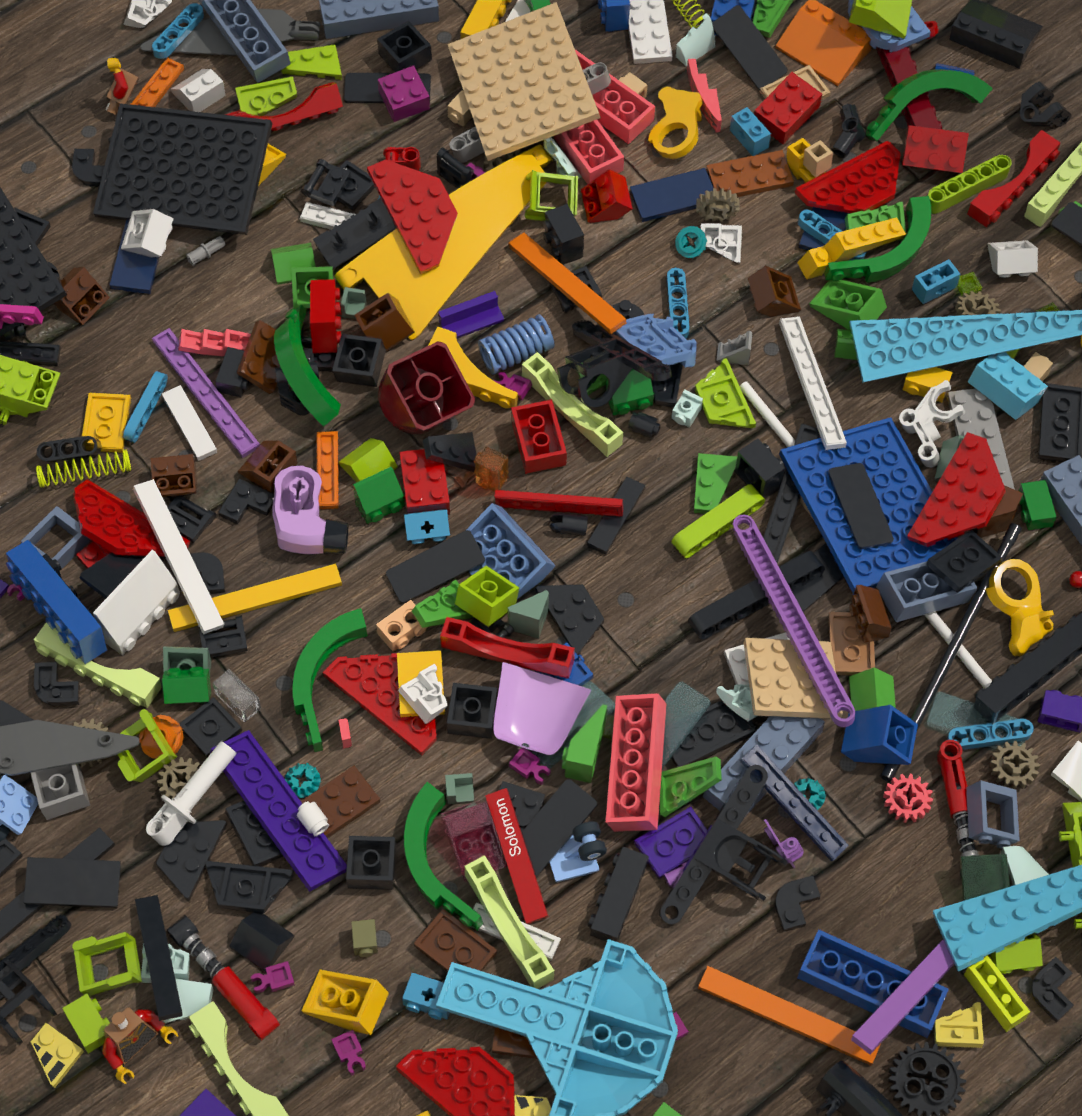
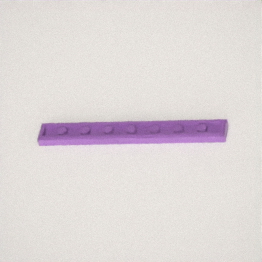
M170 328L153 337L152 341L241 457L244 458L254 452L260 445L192 356L188 352L178 351L179 340Z
M944 939L852 1036L851 1040L868 1054H871L954 965Z

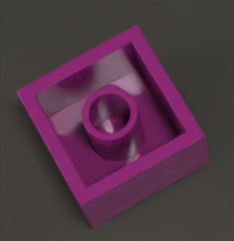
M414 66L378 79V91L394 122L430 109V96Z

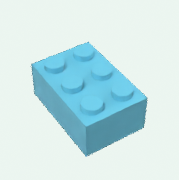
M1006 352L990 355L976 365L968 380V383L1015 420L1038 404L1048 387Z

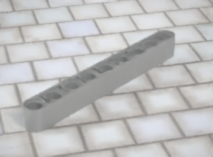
M598 62L583 69L592 95L610 85L611 78L604 63ZM476 126L450 141V148L454 158L461 163L485 152Z

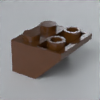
M76 267L60 281L67 296L55 302L54 305L80 325H84L110 297L85 267Z
M386 293L355 314L364 334L367 337L382 339L386 351L415 333L398 299L389 293Z
M263 441L238 470V473L266 491L273 493L275 491V477L279 472L297 465L296 451L280 441Z
M193 454L151 458L152 480L154 479L162 497L196 494L197 473Z
M1004 485L1006 490L1004 496L986 527L978 529L977 535L983 538L1007 531L1016 514L1023 493Z
M856 585L854 594H852V602L849 604L851 616L856 619L857 623L855 626L858 636L862 637L863 643L889 638L892 628L879 590Z

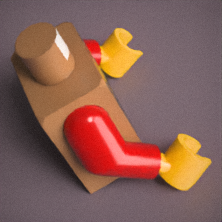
M109 58L107 60L108 69H110V72H115L113 74L115 79L106 96L110 101L105 110L116 115L120 103L127 104L139 78L121 69V64L117 58Z
M130 1007L126 1008L123 1012L115 1013L112 1016V1022L104 1029L106 1039L104 1040L102 1050L103 1055L113 1070H117L116 1079L126 1084L123 1079L124 1075L127 1073L129 1077L134 1078V1073L123 1067L122 1064L125 1065L156 1037L158 1031L161 1032V1037L168 1044H171L167 1039L169 1033H174L178 1037V1033L171 1026H164L165 1022L159 1021V1017L153 1011L147 1009L133 1011Z

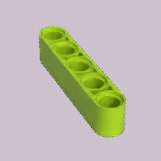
M998 155L929 190L928 196L931 203V213H940L1005 180L1010 171L1011 159L1006 155Z
M749 484L677 533L671 540V543L684 558H689L733 528V521L737 516H750L760 509L765 503V499L752 484Z

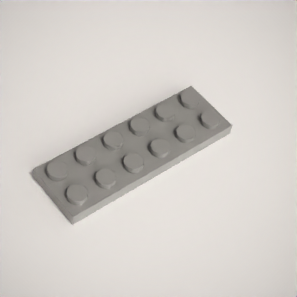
M977 389L948 392L947 400L950 410H953L959 404L965 410L964 415L953 420L956 436L962 435L965 437L966 433L969 432L986 438L1003 484L1015 490L992 401Z

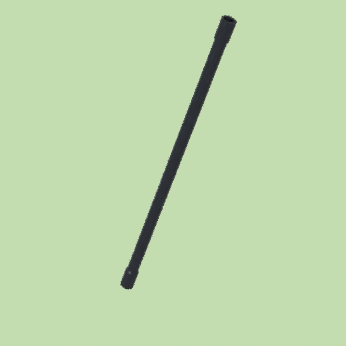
M1011 523L1002 539V543L997 551L1003 557L1001 562L1005 561L1022 530L1017 524ZM994 568L985 574L911 717V720L918 724L917 730L987 596L985 589L989 588V578ZM886 764L880 777L887 782H891L900 764Z

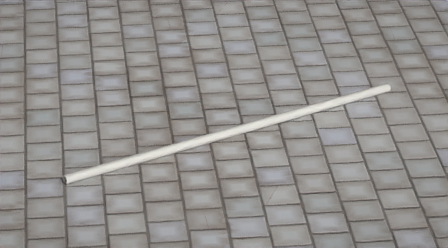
M747 381L740 385L741 391L787 447L794 446L795 439ZM936 612L924 614L949 645L954 634ZM961 644L956 655L982 687L986 689L990 686L992 680Z

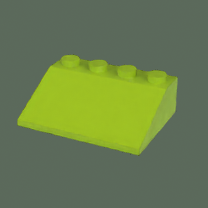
M853 0L849 23L905 39L912 0Z

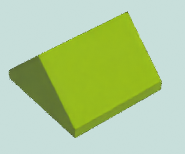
M373 438L367 440L338 462L356 483L389 467H392L393 470L398 468L385 443Z

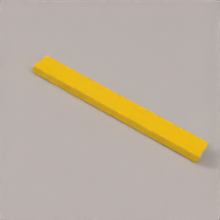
M336 564L217 596L212 598L223 619L342 586V581ZM189 604L168 610L174 632L198 626Z

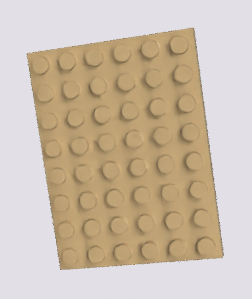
M557 2L448 44L488 161L601 118Z

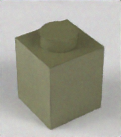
M375 919L352 921L354 954L360 957H370L374 953H378Z

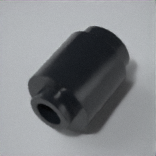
M634 412L630 418L628 428L632 429V432L652 438L653 435H658L661 424L658 423V418L641 412Z

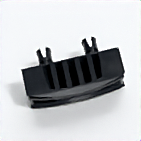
M381 198L368 205V208L365 210L361 209L355 216L354 214L350 216L351 218L347 221L343 220L342 224L333 226L332 230H327L313 239L319 252L321 251L323 258L328 262L329 266H333V269L365 251L397 229Z
M843 1060L836 1063L824 1075L816 1087V1090L826 1099L824 1103L816 1108L817 1115L828 1110L825 1116H831L837 1110L843 1116H903L871 1083Z

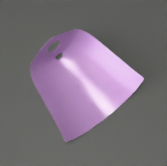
M502 662L494 715V735L497 739L547 755L554 754L560 749L567 738L591 689ZM527 743L529 747L523 746L522 744Z

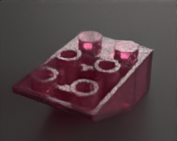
M482 799L440 814L464 881H467L465 865L484 855L494 871L507 867L487 801Z

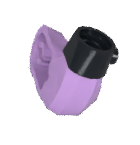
M305 466L288 467L281 470L275 477L272 512L278 546L281 549L298 554H346L349 524L332 519L323 520L319 517V495L322 481L318 473Z

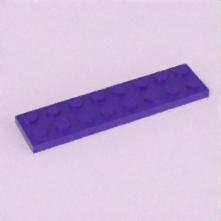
M248 730L225 741L224 743L237 754L223 772L310 892L346 873V863L325 834L322 833L314 836L313 833L307 831L299 820L297 813L299 812L298 808L302 805L301 801L251 732ZM216 746L211 748L210 754L216 748Z

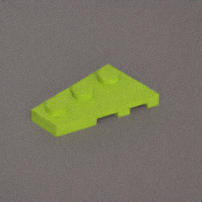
M336 45L290 51L288 55L291 64L281 70L282 74L300 76L314 74L320 78L333 76L335 79L342 80Z
M293 76L235 88L240 110L258 116H263L297 98Z

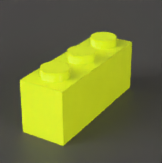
M988 955L984 956V960L967 968L964 976L1006 1032L1027 1018L1030 1013L1029 1009Z

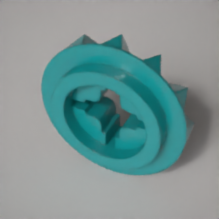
M688 226L678 233L675 245L680 255L693 259L696 256H701L703 250L706 249V242L708 240L700 228ZM688 237L692 238L693 240L696 239V241L694 242L696 248L692 246L687 247V245L689 244Z
M298 763L296 766L290 767L285 775V781L299 798L308 797L317 791L321 783L320 774L316 767L310 766L308 763ZM305 773L306 779L309 781H304L300 787L299 780L296 778H301Z
M808 777L806 779H799L794 783L801 793H805L807 788H809L810 793L814 794L810 797L809 802L816 810L823 806L826 795L824 787L819 784L818 780L815 781Z

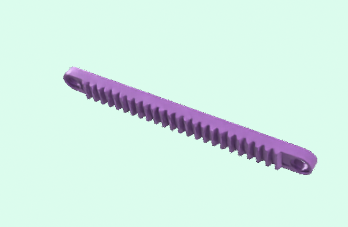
M748 515L737 516L733 521V532L741 546V550L744 551L745 558L747 557L752 571L754 570L755 577L758 578L762 590L765 591L769 603L772 604L773 611L776 612L780 624L783 625V630L786 631L791 645L794 646L798 658L801 659L802 666L805 667V671L808 673L809 679L812 680L817 694L820 695V700L823 701L824 707L836 725L840 727L850 726L855 719L854 706L752 517ZM746 523L750 527L746 530H741L738 528V525ZM844 710L849 712L850 716L843 719L837 714Z

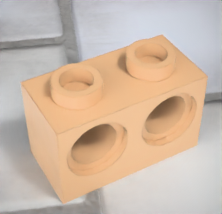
M412 600L376 624L377 634L392 652L398 648H404L409 643V640L415 636H421L428 628H422L414 616L412 610L415 604ZM410 619L417 620L415 623L407 622ZM391 632H399L396 636L390 635Z

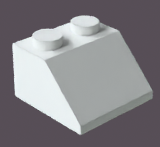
M201 69L171 89V92L189 111L201 112L226 96L223 80L212 69Z
M154 209L133 211L121 249L148 257L162 256L166 249L167 237L172 230L173 218Z
M1028 240L988 243L992 270L999 277H1011V274L1019 273L1020 276H1029L1031 272H1038V248Z

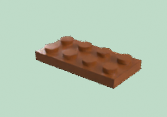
M783 150L706 165V171L713 188L717 191L724 188V192L731 190V194L736 193L737 197L791 187L794 183Z

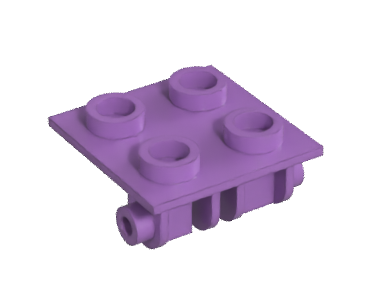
M765 819L764 821L768 827L764 828L774 846L779 844L776 847L779 855L795 868L793 862L801 858L804 853L800 843L794 837H790L780 843Z

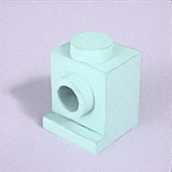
M684 389L682 396L672 410L671 419L680 425L690 428L702 409L703 398Z

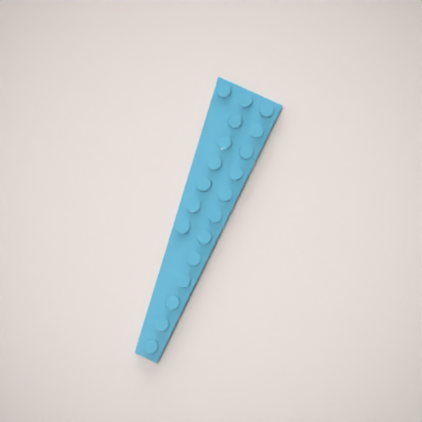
M1082 310L850 321L849 323L861 378L864 383L1081 336Z
M1082 865L933 910V917L958 972L984 960V956L1004 950V947L1011 943H1019L1032 933H1040L1050 926H1054L1081 913Z

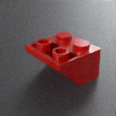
M607 170L581 189L589 223L617 220L632 210L626 178L615 171Z

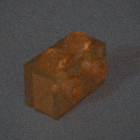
M485 446L482 453L478 452L475 457L474 463L476 468L474 474H476V483L481 488L490 489L495 492V490H501L508 479V456Z

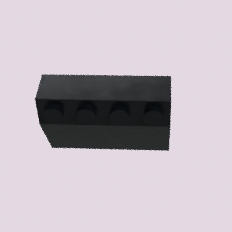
M970 0L956 18L949 40L1020 69L1043 26L983 1Z

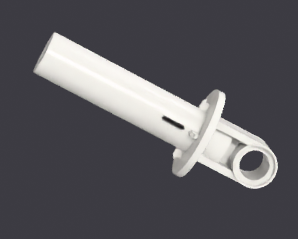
M220 741L175 798L171 800L165 795L161 796L165 804L153 819L148 822L146 832L160 845L166 846L174 840L187 821L195 824L197 821L190 815L192 813L191 810L237 753L227 744Z

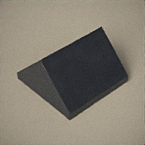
M253 912L241 920L229 947L266 972V967H270L276 962L295 935L265 914Z

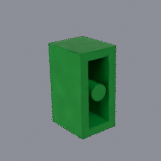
M1046 480L1021 483L1018 491L1023 493L1019 504L1022 508L1021 519L1023 523H1026L1027 530L1053 527L1056 513Z
M193 667L190 670L171 668L164 672L162 677L164 704L209 702L211 696L209 669H203L202 667Z

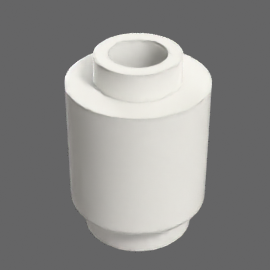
M307 801L298 808L297 817L309 833L318 836L329 827L328 819L315 802L310 803Z

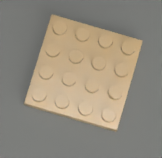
M745 638L744 651L753 715L832 719L824 707L823 701L820 700V695L817 694L816 688L813 686L812 680L809 679V675L806 673L805 667L802 666L801 659L798 658V654L795 652L790 640ZM819 641L836 673L831 642ZM840 711L837 715L841 718L843 712Z

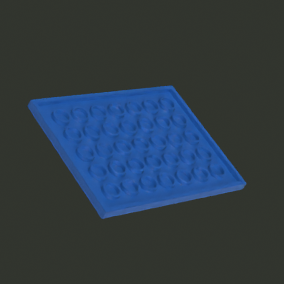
M891 417L843 431L847 442L845 448L825 450L822 439L818 438L781 449L779 452L786 469L853 594L856 585L876 588L885 572L926 562L930 557L958 539V536L949 540L945 538L929 547L908 539L907 535L932 494V490ZM856 463L864 465L894 540L891 544L862 550L857 548L829 478L828 471L830 468Z

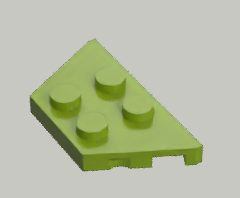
M725 358L715 370L712 369L706 378L701 379L695 385V392L697 396L703 398L702 408L710 424L755 428L756 422L731 366L727 358Z

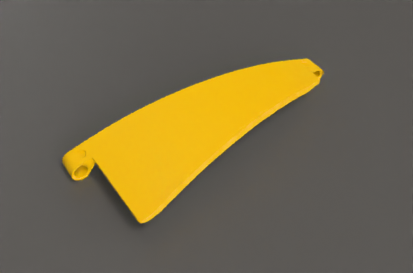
M538 145L498 165L450 193L449 197L458 215L439 267L420 274L398 230L395 229L340 269L334 278L343 290L345 287L355 288L365 280L378 298L389 293L398 299L415 331L408 338L415 340L426 329L489 249L530 203L531 180H526V175L532 170L545 173L543 168L551 161L553 162V159L542 145ZM540 181V191L547 182Z

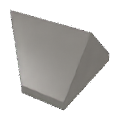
M752 331L738 335L733 340L728 339V342L724 344L722 342L718 343L717 361L721 363L723 359L727 358L729 364L749 365Z

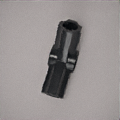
M849 103L843 105L839 111L843 123V132L831 148L833 154L843 159L847 157L855 143L862 141L866 135L856 105Z

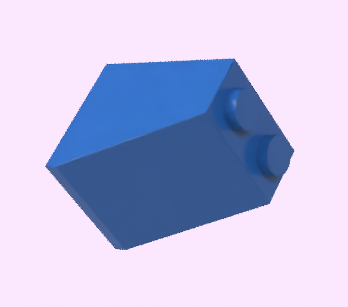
M892 705L855 711L854 722L845 729L841 753L854 762L910 765L918 724Z

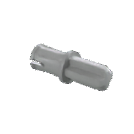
M219 236L207 244L202 243L196 250L186 254L189 263L194 266L199 261L207 257L210 258L212 253L226 245L225 241Z

